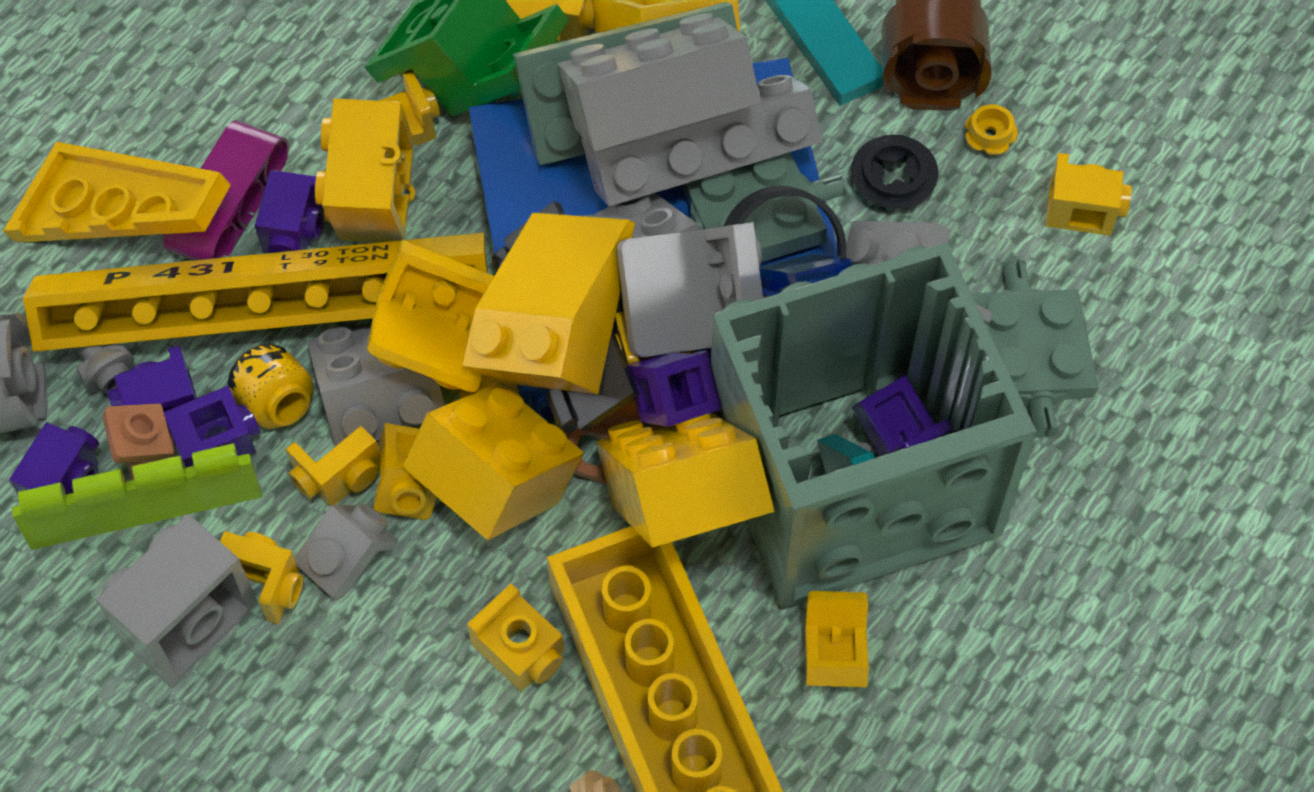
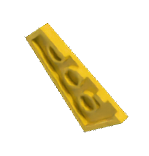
M56 142L3 232L13 241L17 242L205 232L231 184L220 172Z

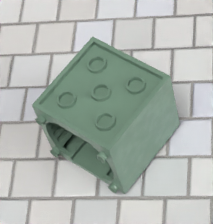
M947 242L929 248L924 246L911 247L902 251L893 259L870 266L867 264H856L844 269L838 276L812 284L806 281L797 282L783 289L780 294L754 302L748 299L739 300L729 304L721 312L713 314L711 367L722 409L712 413L756 438L775 512L746 520L781 608L807 601V594L810 591H837L1003 535L1037 431ZM906 375L934 424L936 425L947 418L953 429L939 438L809 479L812 453L801 445L788 448L789 435L778 424L779 415L864 388L868 396Z

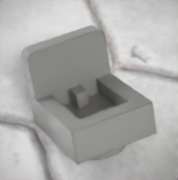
M358 503V505H331L294 558L297 566L332 598H343L350 591L376 552L392 551L398 543V539L385 528L387 520L372 507L363 503Z

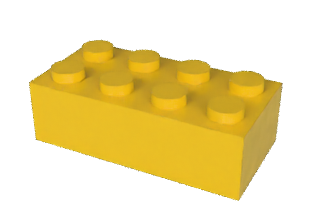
M713 413L669 427L655 424L643 427V423L640 420L630 421L609 428L608 438L595 441L613 508L652 548L775 512L756 438Z

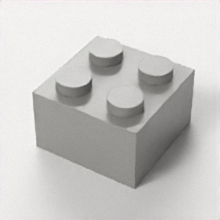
M186 514L176 525L166 526L159 531L151 541L149 550L132 566L124 567L115 572L106 582L103 593L96 598L121 643L170 688L258 605L239 558L189 514Z

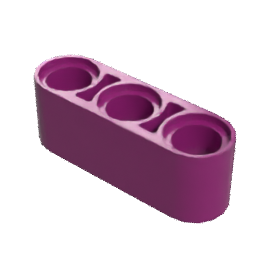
M239 120L229 123L200 168L220 172L231 184L228 192L205 232L164 234V248L169 252L192 261L225 258L223 257L224 255L229 257L254 215L249 213L255 214L260 207L270 170L282 171L286 164L289 152V142L287 139Z

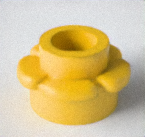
M987 104L979 107L969 116L965 123V128L968 130L965 139L968 145L975 151L983 150L988 155H1000L1008 151L1009 144H1013L1017 140L1018 129L1014 117L1009 110L1000 105ZM993 130L995 135H988L986 131Z

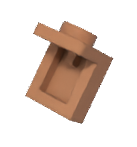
M162 404L106 407L102 418L112 459L116 463H127L131 480H134L132 466L174 457V443L167 428Z

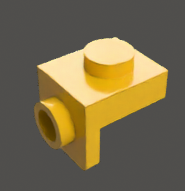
M362 426L357 428L317 462L296 442H293L285 449L293 466V469L288 472V476L294 485L309 500L318 494L329 507L336 505L352 491L357 493L366 489L376 479L380 469V451L377 442Z
M224 531L220 542L239 558L248 581L264 585L259 597V605L266 621L279 624L284 609H293L297 604L303 587V575L299 574L300 571L292 550L278 547V544L273 539L260 533L246 532L244 536Z
M810 591L807 594L805 620L806 686H868L869 661L866 629L868 595L866 593Z

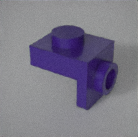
M906 375L852 406L854 413L880 456L936 439L953 429L947 418L936 425L934 424Z

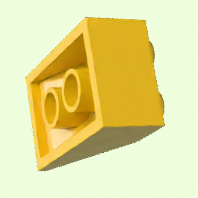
M532 213L475 308L462 366L501 383L598 394L621 291L617 246L620 241L632 238L635 223L627 219Z

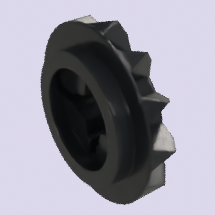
M894 134L873 138L862 145L853 158L851 174L854 192L861 193L866 198L869 207L874 204L886 207L890 215L899 208H908L913 212L920 202L930 200L938 181L937 162L931 151L913 138ZM906 163L903 175L904 182L896 179L891 184H883L885 178L884 170L892 173Z

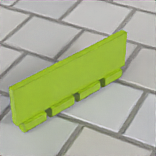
M233 443L193 452L194 466L187 468L184 467L181 455L132 466L134 480L125 481L122 469L73 479L74 493L66 495L61 482L19 491V505L12 507V514L31 550L258 499L262 498L263 494L250 453L238 456L235 444Z

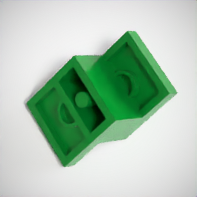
M415 0L364 68L377 83L398 74L403 78V74L414 71L453 117L468 111L469 107L491 104L496 99L508 94L513 98L520 96L522 93L513 53L559 43L557 38L570 19L557 4L520 19L506 0Z

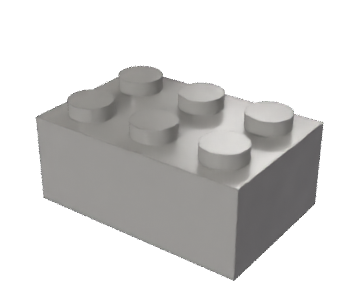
M702 13L682 19L679 22V29L659 34L658 29L640 30L625 37L626 44L604 49L603 44H593L572 51L570 53L571 59L558 63L574 128L591 149L596 152L761 104L746 36L721 18L713 19V14Z

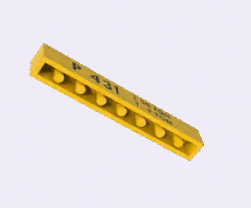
M484 232L404 240L488 273ZM402 240L34 276L23 296L33 352L371 319L374 315L377 296Z

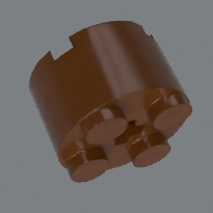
M896 0V4L886 14L881 29L883 83L889 94L892 89L901 96V104L914 110L950 111L961 107V99L975 92V99L984 93L990 83L992 71L989 24L987 15L981 7V0Z

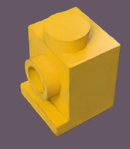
M1058 153L1050 180L1045 227L1111 236L1117 217L1126 218L1129 211L1132 186L1123 184L1124 171L1106 169L1097 164H1069V154Z
M512 583L467 623L471 645L521 692L533 681L537 684L547 681L563 662V657L561 656L565 652L563 635L520 596V591ZM521 629H524L530 635L526 641L521 643L510 640Z

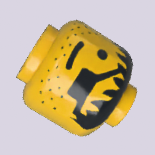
M272 343L257 345L242 354L231 368L227 381V386H229L236 404L245 406L247 410L254 414L258 426L267 429L288 426L303 417L309 408L314 389L309 372L284 347Z

